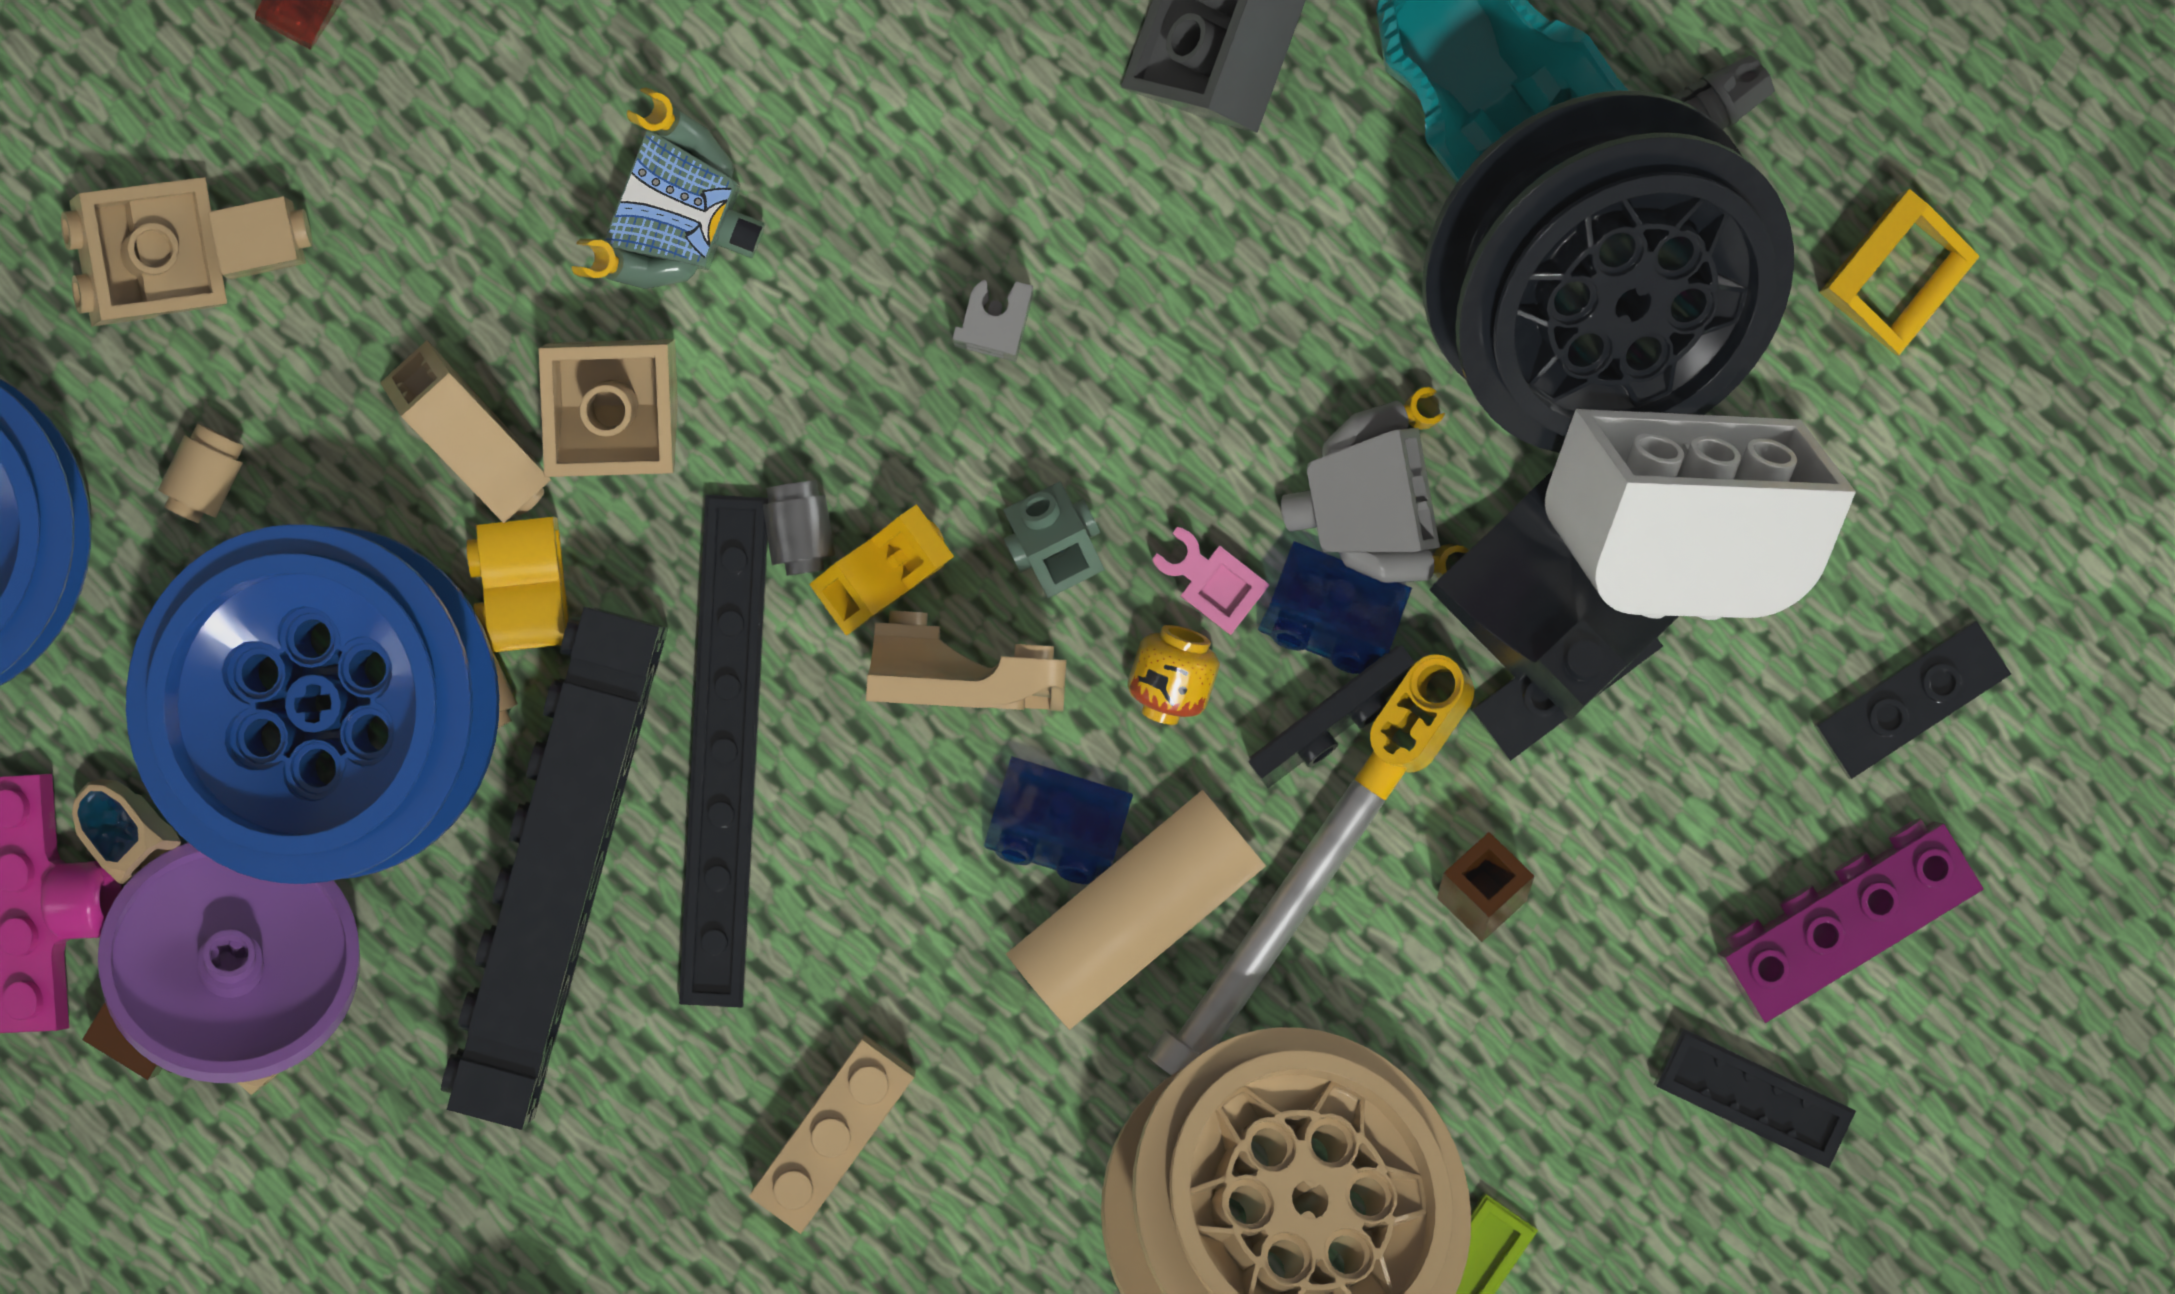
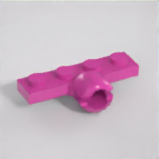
M52 773L0 777V1033L58 1031L69 1028L64 955L66 942L70 939L99 938L107 913L115 898L123 889V884H119L97 861L67 863L61 860L57 850Z

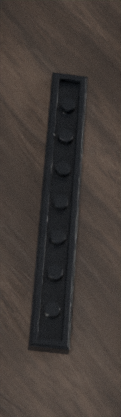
M705 495L679 992L680 1005L744 1007L768 537L763 505L769 503L768 498Z

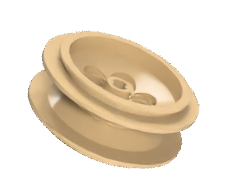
M1278 1027L1237 1035L1210 1048L1196 1057L1186 1067L1165 1079L1148 1093L1133 1110L1122 1127L1109 1157L1102 1188L1101 1221L1107 1260L1120 1294H1456L1468 1259L1471 1239L1469 1189L1457 1147L1440 1115L1423 1092L1401 1070L1384 1057L1347 1038L1319 1030ZM1312 1138L1319 1140L1326 1148L1327 1162L1317 1157L1313 1151ZM1252 1141L1259 1143L1265 1149L1268 1156V1166L1261 1164L1254 1157L1251 1150ZM1350 1190L1359 1194L1363 1199L1366 1215L1357 1212L1352 1206ZM1229 1198L1238 1201L1244 1208L1246 1224L1239 1222L1231 1214ZM1329 1248L1336 1250L1341 1255L1344 1261V1273L1337 1271L1332 1266L1329 1260ZM1268 1252L1274 1253L1282 1261L1285 1270L1284 1278L1279 1277L1270 1268L1267 1258Z

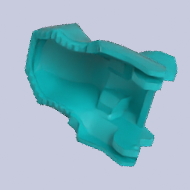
M1378 0L1376 14L1385 71L1418 96L1425 114L1427 144L1456 183L1491 144L1529 117L1573 98L1600 92L1629 91L1617 78L1587 34L1559 20L1549 21L1527 0Z

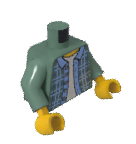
M647 87L641 88L640 91L650 96L654 102L652 113L643 118L628 110L627 118L632 123L647 129L604 241L579 239L576 243L577 245L589 246L593 250L595 255L593 265L590 268L572 266V272L579 277H606L612 281L649 289L688 281L697 269L709 270L718 246L752 259L760 243L765 222L732 210L740 191L739 184L732 180L734 174L733 162L706 127L677 108H673L670 100L665 95Z

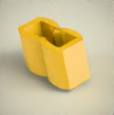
M545 517L476 525L477 539L467 540V559L471 578H482L484 602L474 603L473 609L485 630L492 653L561 646L569 614L558 518Z

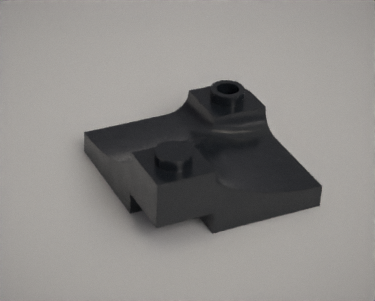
M1552 470L1495 527L1444 573L1429 590L1518 681L1527 675L1572 720L1680 616H1664L1658 619L1648 618L1642 615L1622 613L1605 603L1548 519L1545 497L1553 473Z

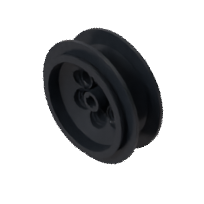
M1622 90L1593 93L1556 104L1524 120L1491 144L1463 174L1446 199L1428 241L1422 277L1423 304L1431 333L1442 354L1458 374L1466 380L1476 400L1488 415L1504 430L1518 439L1538 448L1560 453L1576 409L1705 415L1723 401L1755 367L1779 327L1792 287L1794 243L1790 222L1777 192L1766 177L1741 155L1730 137L1710 117L1685 102L1658 93Z

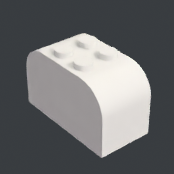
M1576 409L1548 484L1545 508L1548 519L1601 598L1613 609L1622 613L1642 615L1654 619L1664 616H1697L1706 620H1717L1721 617L1758 618L1775 614L1790 607L1802 599L1818 582L1827 565L1856 491L1801 419Z

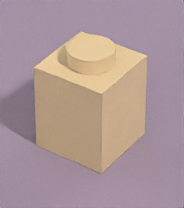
M282 196L208 212L222 276L232 280L306 264L303 248L312 246L309 221L305 210H295L293 201Z

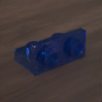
M1293 541L1258 630L1271 636L1278 645L1296 651L1307 650L1331 660L1332 664L1342 671L1360 674L1383 655L1389 653L1412 587L1399 582H1381L1345 566L1339 558Z
M1011 756L983 846L986 849L995 851L998 857L1016 865L1034 863L1056 870L1057 874L1067 881L1077 884H1090L1112 866L1133 794Z

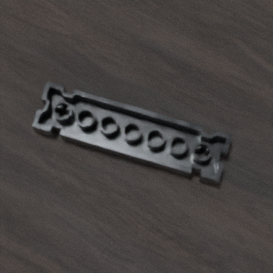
M584 607L581 617L570 616L560 650L561 654L571 657L566 679H553L548 691L543 716L553 718L548 740L536 741L526 774L527 779L536 781L531 802L519 803L509 836V841L519 843L514 864L509 863L507 867L502 866L499 872L492 903L502 906L497 926L492 925L490 929L485 928L475 960V966L485 968L480 987H475L473 992H467L459 1017L458 1028L468 1031L465 1049L458 1048L456 1054L451 1053L442 1079L441 1091L451 1093L447 1106L449 1111L523 1130L528 1122L530 1123L536 1116L548 1072V1064L557 1039L649 702V694L657 673L669 627L596 607Z

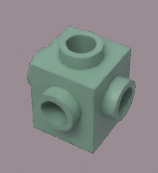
M1061 481L1003 509L1014 531V534L1004 538V541L1020 573L1032 568L1047 598L1105 570L1090 538L1101 532L1085 500L1082 499L1072 504Z

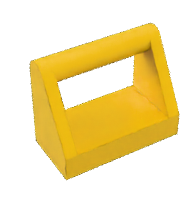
M1908 189L1895 198L1819 293L1892 353L1900 356L1980 256L1928 203ZM1915 223L1947 249L1950 254L1889 327L1856 294Z

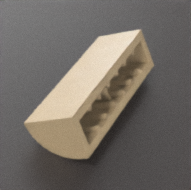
M1201 790L1007 952L1006 955L1054 1014L1071 1030L1265 868L1266 865L1208 795Z

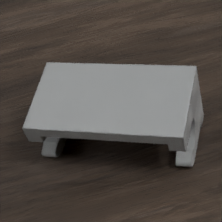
M982 280L971 292L962 328L955 327L953 335L954 346L1016 362L1034 295L1033 286L1015 282L1007 298V310L1001 314L1002 304L995 300L990 303L988 313H986L984 307L989 301V291L987 289V281Z

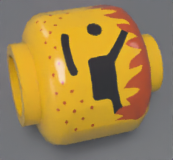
M1164 625L1160 633H1151L1142 639L1128 679V689L1131 696L1143 705L1141 712L1144 716L1159 723L1176 725L1180 717L1197 716L1205 710L1220 666L1216 654L1209 649L1211 642L1207 637L1188 628Z

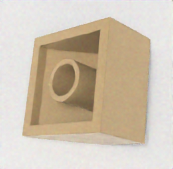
M675 339L547 343L538 348L544 477L674 473L678 408Z

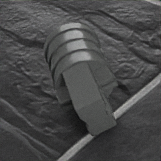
M1749 55L1713 73H1707L1696 83L1692 82L1683 91H1678L1670 97L1697 108L1710 117L1723 130L1727 126L1730 127L1737 123L1740 118L1774 93L1775 89L1766 68L1756 58Z

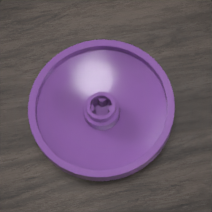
M190 843L163 853L149 862L128 881L115 898L107 913L100 935L98 948L99 978L104 1000L114 1023L125 1039L148 1060L167 1071L198 1081L212 1083L253 1081L280 1073L300 1063L320 1048L336 1031L345 1018L357 989L360 974L358 931L349 903L334 880L311 884H285L259 880L237 873L216 863L199 852Z

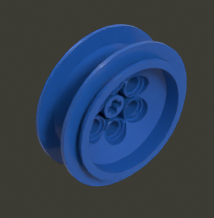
M289 524L246 532L220 543L190 563L168 585L147 616L134 647L126 686V719L132 754L140 777L157 808L181 837L202 854L237 873L276 883L311 884L361 877L381 872L405 862L437 841L465 811L482 783L496 743L500 695L492 649L479 618L461 590L429 559L407 545L367 530L348 527ZM320 622L326 625L331 636L330 646L323 655L317 654L311 644V633ZM373 652L379 653L386 665V674L377 686L369 681L365 672V664ZM268 656L275 661L278 667L277 682L270 690L263 686L259 678L260 665ZM330 695L331 709L317 711L315 705L316 697ZM377 716L386 723L389 734L387 743L381 750H377L372 746L368 739L369 724ZM269 721L275 723L281 734V743L273 754L269 753L262 743V731ZM323 751L328 752L333 757L336 765L335 776L328 784L321 781L316 771L317 759Z

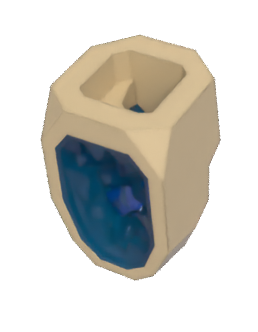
M99 779L88 782L74 800L72 816L77 836L100 866L119 884H127L149 862L181 844L175 830L160 818L142 795L133 793L128 787L117 780Z

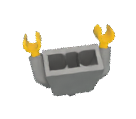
M1423 387L1412 394L1405 402V405H1402L1399 401H1393L1351 415L1323 443L1322 458L1307 464L1310 490L1282 496V517L1288 531L1295 532L1317 527L1320 546L1323 552H1339L1345 566L1384 583L1428 581L1432 578L1433 574L1440 578L1446 573L1445 564L1448 556L1454 552L1467 553L1469 550L1464 546L1447 544L1440 547L1419 429L1424 430L1433 427L1443 419L1445 413L1438 414L1434 418H1426L1417 410L1418 399L1433 396L1437 391L1431 387ZM1410 424L1414 428L1408 429V425ZM1438 548L1433 555L1430 552V550H1428Z

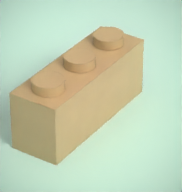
M864 1034L756 1183L749 1197L801 1234L914 1079L916 1071Z

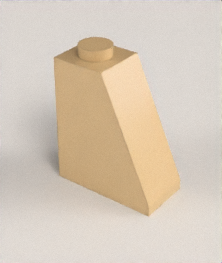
M428 340L380 382L400 416L503 523L514 513L522 515L528 512L542 498L544 494L543 487L551 479L550 477H544V469L541 464Z

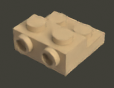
M206 177L84 192L77 194L69 200L71 211L62 212L61 214L62 235L67 250L78 249L82 274L73 275L72 292L78 313L89 312L91 327L151 319L163 314L221 307L227 304L223 276L220 271L208 212H211Z

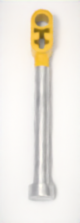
M1438 654L1421 658L1412 666L1372 725L1370 742L1374 751L1180 1032L1176 1035L1165 1029L1147 1055L1170 1075L1175 1074L1196 1057L1219 1043L1405 772L1412 773L1426 768L1465 715L1474 698V685L1469 674L1452 659ZM1438 673H1452L1455 678V689L1452 695L1440 703L1429 702L1426 688L1430 679ZM1414 703L1428 715L1435 718L1431 725L1410 711ZM1399 729L1405 733L1410 732L1412 738L1416 740L1415 746L1410 751L1402 747L1399 748L1398 744L1392 740L1394 734Z

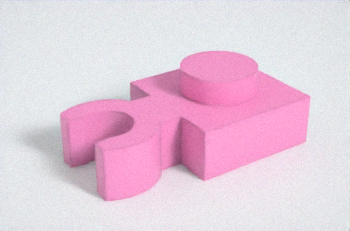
M1177 527L1172 534L1185 544L1187 549L1185 559L1178 564H1172L1167 562L1164 557L1156 554L1152 558V562L1159 571L1166 575H1183L1190 580V584L1180 597L1231 635L1270 584L1221 546H1218L1207 560L1200 554L1199 544L1194 535L1183 528Z

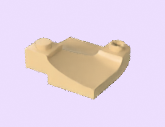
M890 611L889 623H875L872 658L867 675L866 701L1016 710L1031 708L1063 712L1067 660L1054 659V646L1015 644L1014 657L1001 656L999 663L995 667L988 668L960 654L940 640V626H927L928 613Z

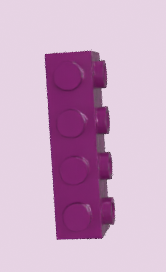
M1919 818L1906 824L1888 837L1893 845L1891 848L1873 859L1870 858L1867 852L1854 856L1834 870L1838 878L1837 881L1819 892H1816L1813 885H1809L1790 895L1779 904L1784 912L1780 916L1763 926L1758 918L1753 919L1725 937L1730 946L1717 955L1756 1019L1764 1023L1769 1022L1984 890L1944 823L1933 821L1925 826L1922 819Z

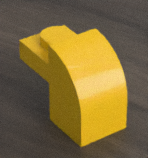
M916 504L898 516L870 540L833 564L809 585L847 636L941 569L954 555L944 543V538L939 528L926 518Z

